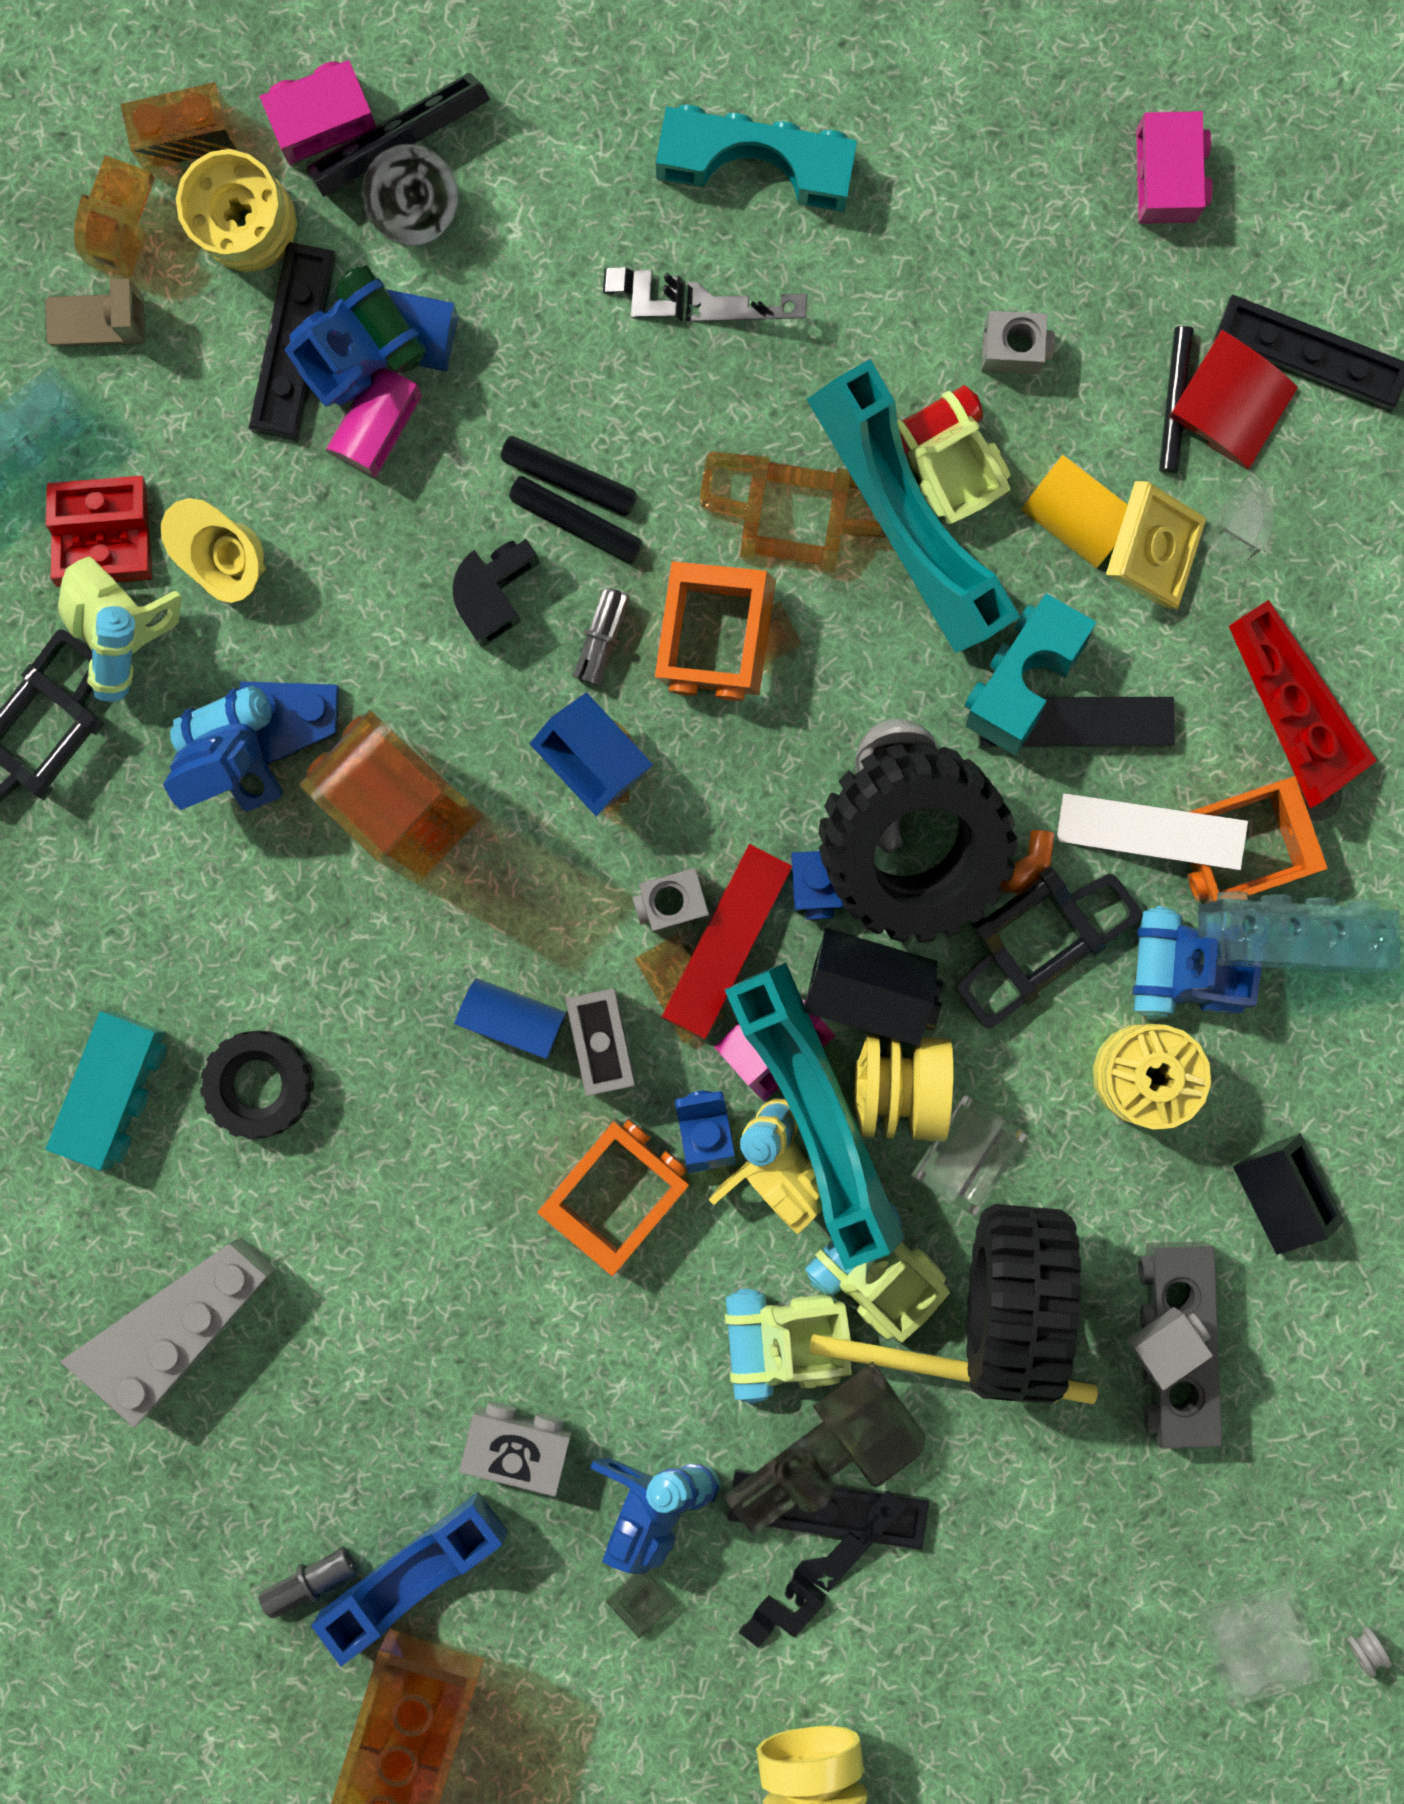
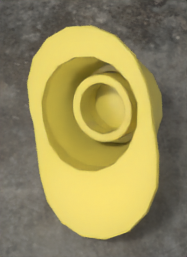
M187 498L175 502L165 511L161 522V539L167 554L178 567L220 601L233 603L244 600L254 591L259 576L264 573L266 567L264 565L262 543L253 530L244 524L233 522L219 509L204 500Z

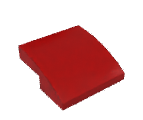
M1221 330L1168 417L1208 440L1209 442L1206 446L1248 470L1298 386L1263 356L1232 335Z
M143 475L47 483L46 527L51 534V580L56 587H61L66 568L78 560L89 556L115 582L152 580L146 482Z

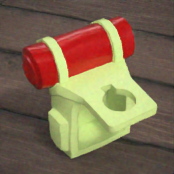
M962 385L952 392H945L939 400L902 421L897 420L906 458L921 481L918 486L936 517H940L945 524H952L983 509L1011 490L1007 481L1011 474L1000 455V450L995 443L987 444L978 430L980 428L978 422L983 420L982 413L984 411L977 394L966 385Z

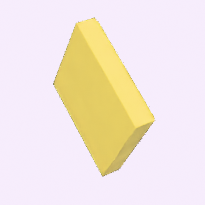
M1135 481L1106 575L1162 607L1178 609L1206 517L1150 482Z

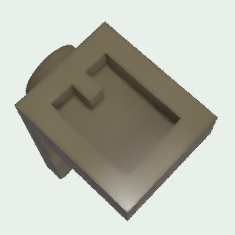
M130 278L110 279V294L48 297L45 301L47 343L52 347L145 343L144 296Z

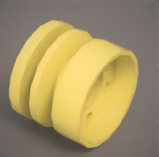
M232 149L209 152L194 161L180 179L176 195V205L181 225L190 239L226 268L241 272L265 270L280 261L285 255L288 243H293L297 228L295 205L283 185L274 178L273 174L250 154ZM247 209L250 213L245 216L246 224L240 226L236 223L241 219L240 211Z
M1163 1024L1128 1025L1111 1034L1099 1048L1093 1065L1094 1088L1103 1106L1118 1119L1153 1130L1175 1128L1192 1119L1205 1104L1211 1086L1210 1063L1201 1045L1185 1031ZM1161 1066L1159 1074L1165 1078L1162 1085H1151L1152 1079L1146 1075L1147 1069L1149 1067L1158 1069Z
M865 1034L863 1048L859 1059L856 1061L854 1078V1109L859 1121L861 1137L874 1138L878 1115L883 1116L885 1138L893 1139L898 1127L899 1117H908L909 1131L913 1140L946 1142L950 1126L953 1095V1048L951 1039L922 1037L920 1046H913L911 1058H902L900 1041L889 1038L886 1057H880L879 1035Z
M832 1725L792 1729L770 1736L763 1740L756 1748L761 1786L770 1792L763 1800V1804H866L868 1801L865 1786L857 1782L864 1774L861 1742L858 1733L851 1729Z

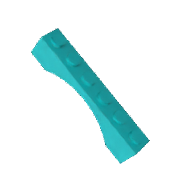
M871 359L837 377L806 400L954 652L958 653L987 640L1020 618L996 574L977 562L956 542L940 523L925 500L912 474L903 449L897 423L896 402Z
M785 962L725 989L744 1037L757 1051L770 1070L796 1120L815 1173L825 1225L844 1269L848 1270L891 1254L905 1237L809 1014L804 1012L805 1005L787 963Z

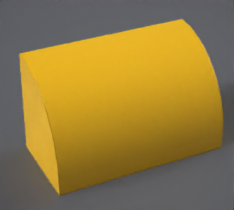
M1062 454L1026 501L1021 511L1097 569L1115 547L1128 504Z

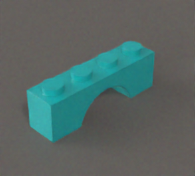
M683 104L679 105L678 108L666 106L656 157V179L704 187L712 174L726 163L742 158H756L775 165L787 176L793 186L797 204L845 212L857 140L848 139L846 134L836 130H823L819 134L802 131L796 124L785 121H777L772 125L753 122L752 118L740 113H728L723 117L706 114L705 110L694 105Z

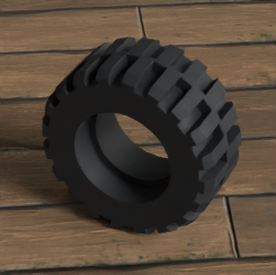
M915 743L913 751L906 752L902 744L887 747L888 756L877 760L872 753L860 761L864 767L856 775L848 770L839 780L843 789L839 795L830 793L824 805L829 818L824 817L819 823L818 834L823 842L819 847L821 861L845 909L854 919H861L866 929L875 934H881L885 929L891 940L901 942L907 941L909 935H915L919 943L931 942L935 940L934 934L945 932L948 938L960 933L959 925L971 920L975 924L986 916L982 909L989 902L996 905L1004 894L1000 884L1002 880L1010 881L1015 869V865L1009 856H1015L1018 852V838L1012 831L1015 822L1011 811L1003 802V797L989 778L985 776L980 767L970 759L963 760L957 751L944 746L937 753L930 743ZM926 808L943 809L957 816L959 827L955 843L948 855L933 868L916 875L898 876L883 872L876 867L874 857L878 842L886 829L901 816Z
M994 1204L984 1209L979 1217L969 1275L966 1352L970 1387L981 1398L1052 1404L1064 1397V1394L1067 1392L1069 1387L1068 1380L1073 1372V1359L1076 1356L1077 1330L1079 1329L1081 1258L1079 1257L1080 1244L1079 1236L1076 1235V1224L1073 1218L1061 1209Z

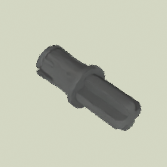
M606 588L603 591L590 630L584 629L583 634L587 637L572 677L587 683L591 682L599 687L602 686V680L614 646L619 647L621 643L616 639L630 602V596L624 592L612 588Z
M342 1546L334 1553L308 1567L304 1564L299 1565L297 1573L261 1591L258 1596L259 1603L265 1615L269 1618H276L309 1599L312 1602L318 1601L322 1592L350 1577L357 1576V1568L348 1550Z

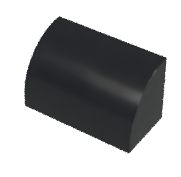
M1301 1133L1278 1141L1244 1158L1233 1166L1276 1255L1326 1240L1344 1222Z

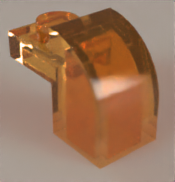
M106 155L104 156L90 196L85 194L81 196L75 219V249L86 264L131 279L147 236L138 223L155 180L151 171Z

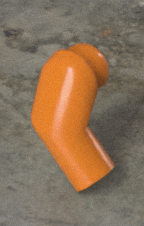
M1044 830L1030 831L1028 855L1014 863L1015 869L1010 881L1002 880L1000 887L1004 891L1019 894L1039 879L1037 877L1039 872L1047 866H1051L1054 833Z

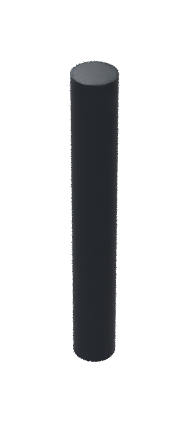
M1177 326L1174 328L1159 471L1177 473L1179 470L1183 425L1168 416L1188 385L1194 328L1189 326Z

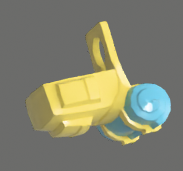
M777 1096L764 1103L758 1111L756 1118L747 1124L740 1139V1149L747 1161L720 1184L708 1200L713 1205L716 1204L739 1182L746 1178L776 1214L798 1234L823 1208L811 1161H808L801 1153L800 1148L793 1140L799 1128L785 1097Z

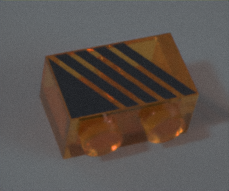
M216 82L120 104L130 150L144 171L201 158L213 151L237 149L228 106Z

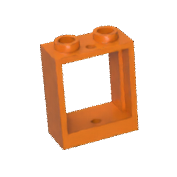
M672 561L655 678L669 685L668 692L678 695L697 696L698 689L715 690L716 698L729 701H744L745 694L760 696L776 580L764 570ZM687 591L751 598L740 674L676 667Z
M1296 776L1189 811L1216 816L1269 798L1293 865L1292 867L1219 891L1211 866L1190 862L1193 873L1188 874L1189 886L1196 901L1203 900L1205 908L1217 907L1328 869Z
M615 1119L537 1212L612 1277L686 1190L690 1182L683 1176L687 1171V1167L668 1151H665L661 1156L656 1154L646 1145L651 1137L630 1119L623 1125ZM614 1139L670 1185L669 1189L619 1248L615 1247L562 1202Z

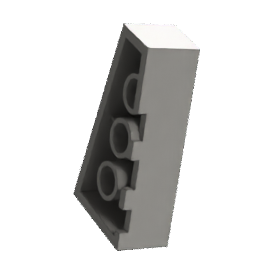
M239 1238L223 1247L60 1362L131 1426L136 1427L149 1417L277 1269L242 1238Z

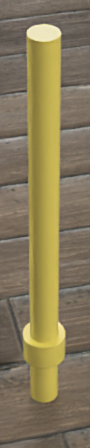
M816 1334L812 1335L810 1341V1354L970 1382L967 1370L968 1362ZM1068 1380L1069 1387L1061 1399L1094 1404L1098 1395L1097 1385Z

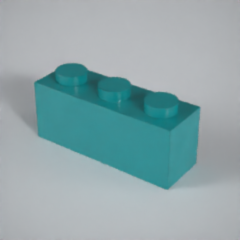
M99 1011L45 1150L99 1171L112 1168L114 1162L121 1163L131 1143V1136L126 1134L132 1116L138 1118L141 1115L149 1097V1090L144 1089V1085L150 1070L156 1072L164 1060L167 1045L161 1042L166 1031L114 1011Z

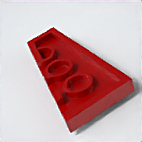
M1269 600L1228 626L1309 808L1326 800L1377 761Z

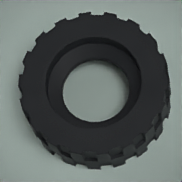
M271 1031L242 1032L235 1034L230 1039H225L218 1045L219 1048L215 1052H211L206 1059L208 1063L206 1068L202 1069L200 1077L203 1078L200 1094L201 1097H204L206 1104L204 1108L207 1114H211L215 1119L214 1123L220 1128L227 1129L229 1134L236 1137H247L246 1139L268 1138L288 1130L303 1117L302 1114L311 1103V1091H314V1081L312 1082L311 1079L312 1067L310 1063H307L304 1057L306 1054L303 1050L297 1048L293 1044L294 1041L288 1037L280 1036L276 1032ZM253 1060H262L273 1065L279 1072L282 1082L281 1092L276 1101L262 1109H254L244 1105L238 1099L234 1090L236 1073L244 1064Z

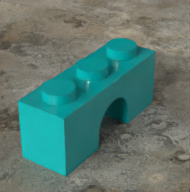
M1045 593L1037 607L1028 604L1014 628L1020 632L1014 643L1010 646L1004 642L990 664L989 668L995 671L986 685L979 681L967 698L964 707L970 711L965 727L1016 756L1041 718L1047 701L1026 687L1022 675L1034 668H1046L1066 679L1089 643L1097 622Z

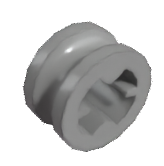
M1366 1626L1361 1629L1362 1635L1359 1638H1354L1351 1635L1346 1638V1642L1361 1668L1372 1679L1377 1676V1668L1384 1667L1387 1670L1392 1667V1663L1371 1629Z

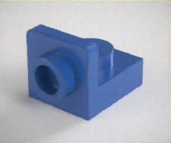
M820 851L792 852L794 911H805V920L834 918V909H843L844 905L828 878L827 871L821 861Z
M702 1090L690 1093L684 1098L676 1099L675 1105L688 1173L736 1165L723 1092Z

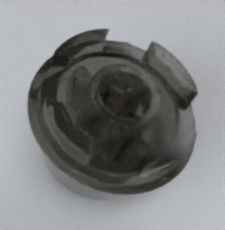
M400 144L386 149L370 164L363 181L362 198L369 220L384 237L402 245L416 246L437 239L447 230L457 210L458 190L451 169L438 154L420 145Z

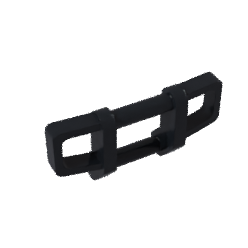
M63 629L55 632L35 661L29 664L22 672L21 676L24 679L0 708V741L39 691L64 709L76 721L36 771L0 744V766L11 773L0 784V803L20 784L40 799L45 800L54 789L51 783L89 735L91 733L96 735L105 724L93 711L84 705L93 690L87 683V678L89 677L88 670L73 696L44 674L62 647L70 644L84 655L89 663L92 660L91 649Z
M1047 866L1037 874L1039 879L988 917H983L975 924L970 923L987 954L956 983V991L983 1027L992 1028L1023 1004L1030 1005L1040 997L1039 991L1091 954L1095 957L1106 949L1105 944L1141 919V909L1115 875H1102L1069 893L1057 872L1051 866ZM1103 886H1108L1126 909V916L1099 935L1075 901ZM1049 897L1079 939L1026 977L1005 948L998 933ZM994 962L1018 995L995 1013L988 1016L971 995L969 987Z

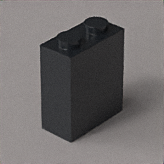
M825 928L813 965L804 1012L920 1046L925 1029L934 1031L941 1011L942 1002H939L943 988V981L936 979L938 961Z

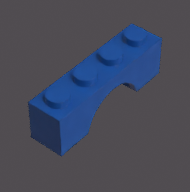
M478 1491L324 1607L311 1627L341 1667L379 1639L392 1624L421 1599L450 1579L465 1574L501 1547L508 1531Z

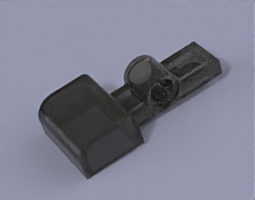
M871 1362L813 1406L823 1422L724 1495L731 1509L753 1536L794 1505L804 1512H813L824 1507L834 1494L835 1485L832 1477L851 1462L855 1463L871 1486L878 1487L921 1454L926 1442L923 1430L874 1362Z

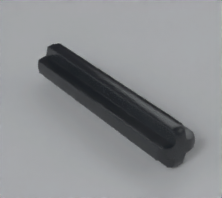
M509 436L502 447L500 457L503 462L623 516H627L633 509L637 493L632 488L515 436Z
M519 476L510 489L509 497L515 504L627 563H633L642 549L643 543L639 537L524 476Z

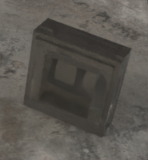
M649 1571L645 1574H632L606 1598V1603L639 1639L676 1604V1601Z

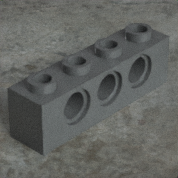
M1205 1241L1146 1243V1255H1140L1138 1260L1141 1285H1147L1148 1305H1141L1140 1308L1141 1329L1173 1307L1184 1313L1186 1317L1194 1313L1211 1337L1205 1342V1345L1213 1355V1357L1165 1390H1162L1152 1381L1142 1366L1143 1380L1145 1384H1151L1152 1403L1144 1405L1146 1433L1153 1434V1440L1161 1448L1221 1447L1214 1246ZM1175 1282H1184L1187 1288L1185 1300L1177 1306H1169L1166 1302L1168 1287ZM1178 1382H1189L1191 1392L1188 1399L1181 1404H1171L1169 1399L1171 1388Z

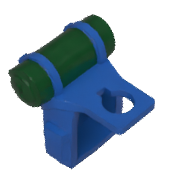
M368 265L349 269L338 281V286L335 288L340 299L326 313L318 311L308 316L289 335L290 343L284 349L303 380L325 407L334 404L341 406L358 397L371 386V376L386 366L395 374L413 370L420 364V361L428 351L419 339L420 335L415 327L412 328L384 288L385 285L381 279L375 277Z

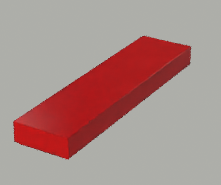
M751 844L747 845L660 1018L702 1040L706 1039L727 997L725 989L733 986L792 865Z

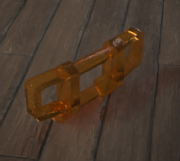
M715 451L707 454L699 503L705 510L745 519L739 555L741 558L754 559V555L821 565L820 570L835 572L841 534L886 537L878 521L844 518L848 488L859 490L847 469L837 468L836 472L787 465L769 462L770 457L762 455L751 456ZM716 469L753 472L748 503L713 495L710 491L713 472ZM766 481L832 491L824 546L758 536Z

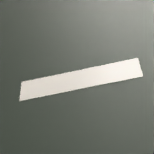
M1063 793L1057 836L1059 842L1241 870L1248 821Z

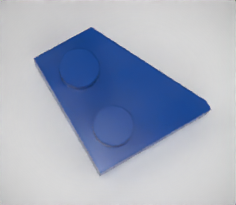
M240 681V690L249 686L257 687L267 696L271 705L272 716L270 722L257 732L263 759L267 765L277 760L288 758L300 752L301 749L312 744H318L338 734V685Z

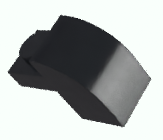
M527 539L519 544L512 540L500 546L490 556L493 561L486 566L474 549L464 558L456 571L453 581L455 607L481 648L521 622L517 612L501 589L540 564L536 552Z

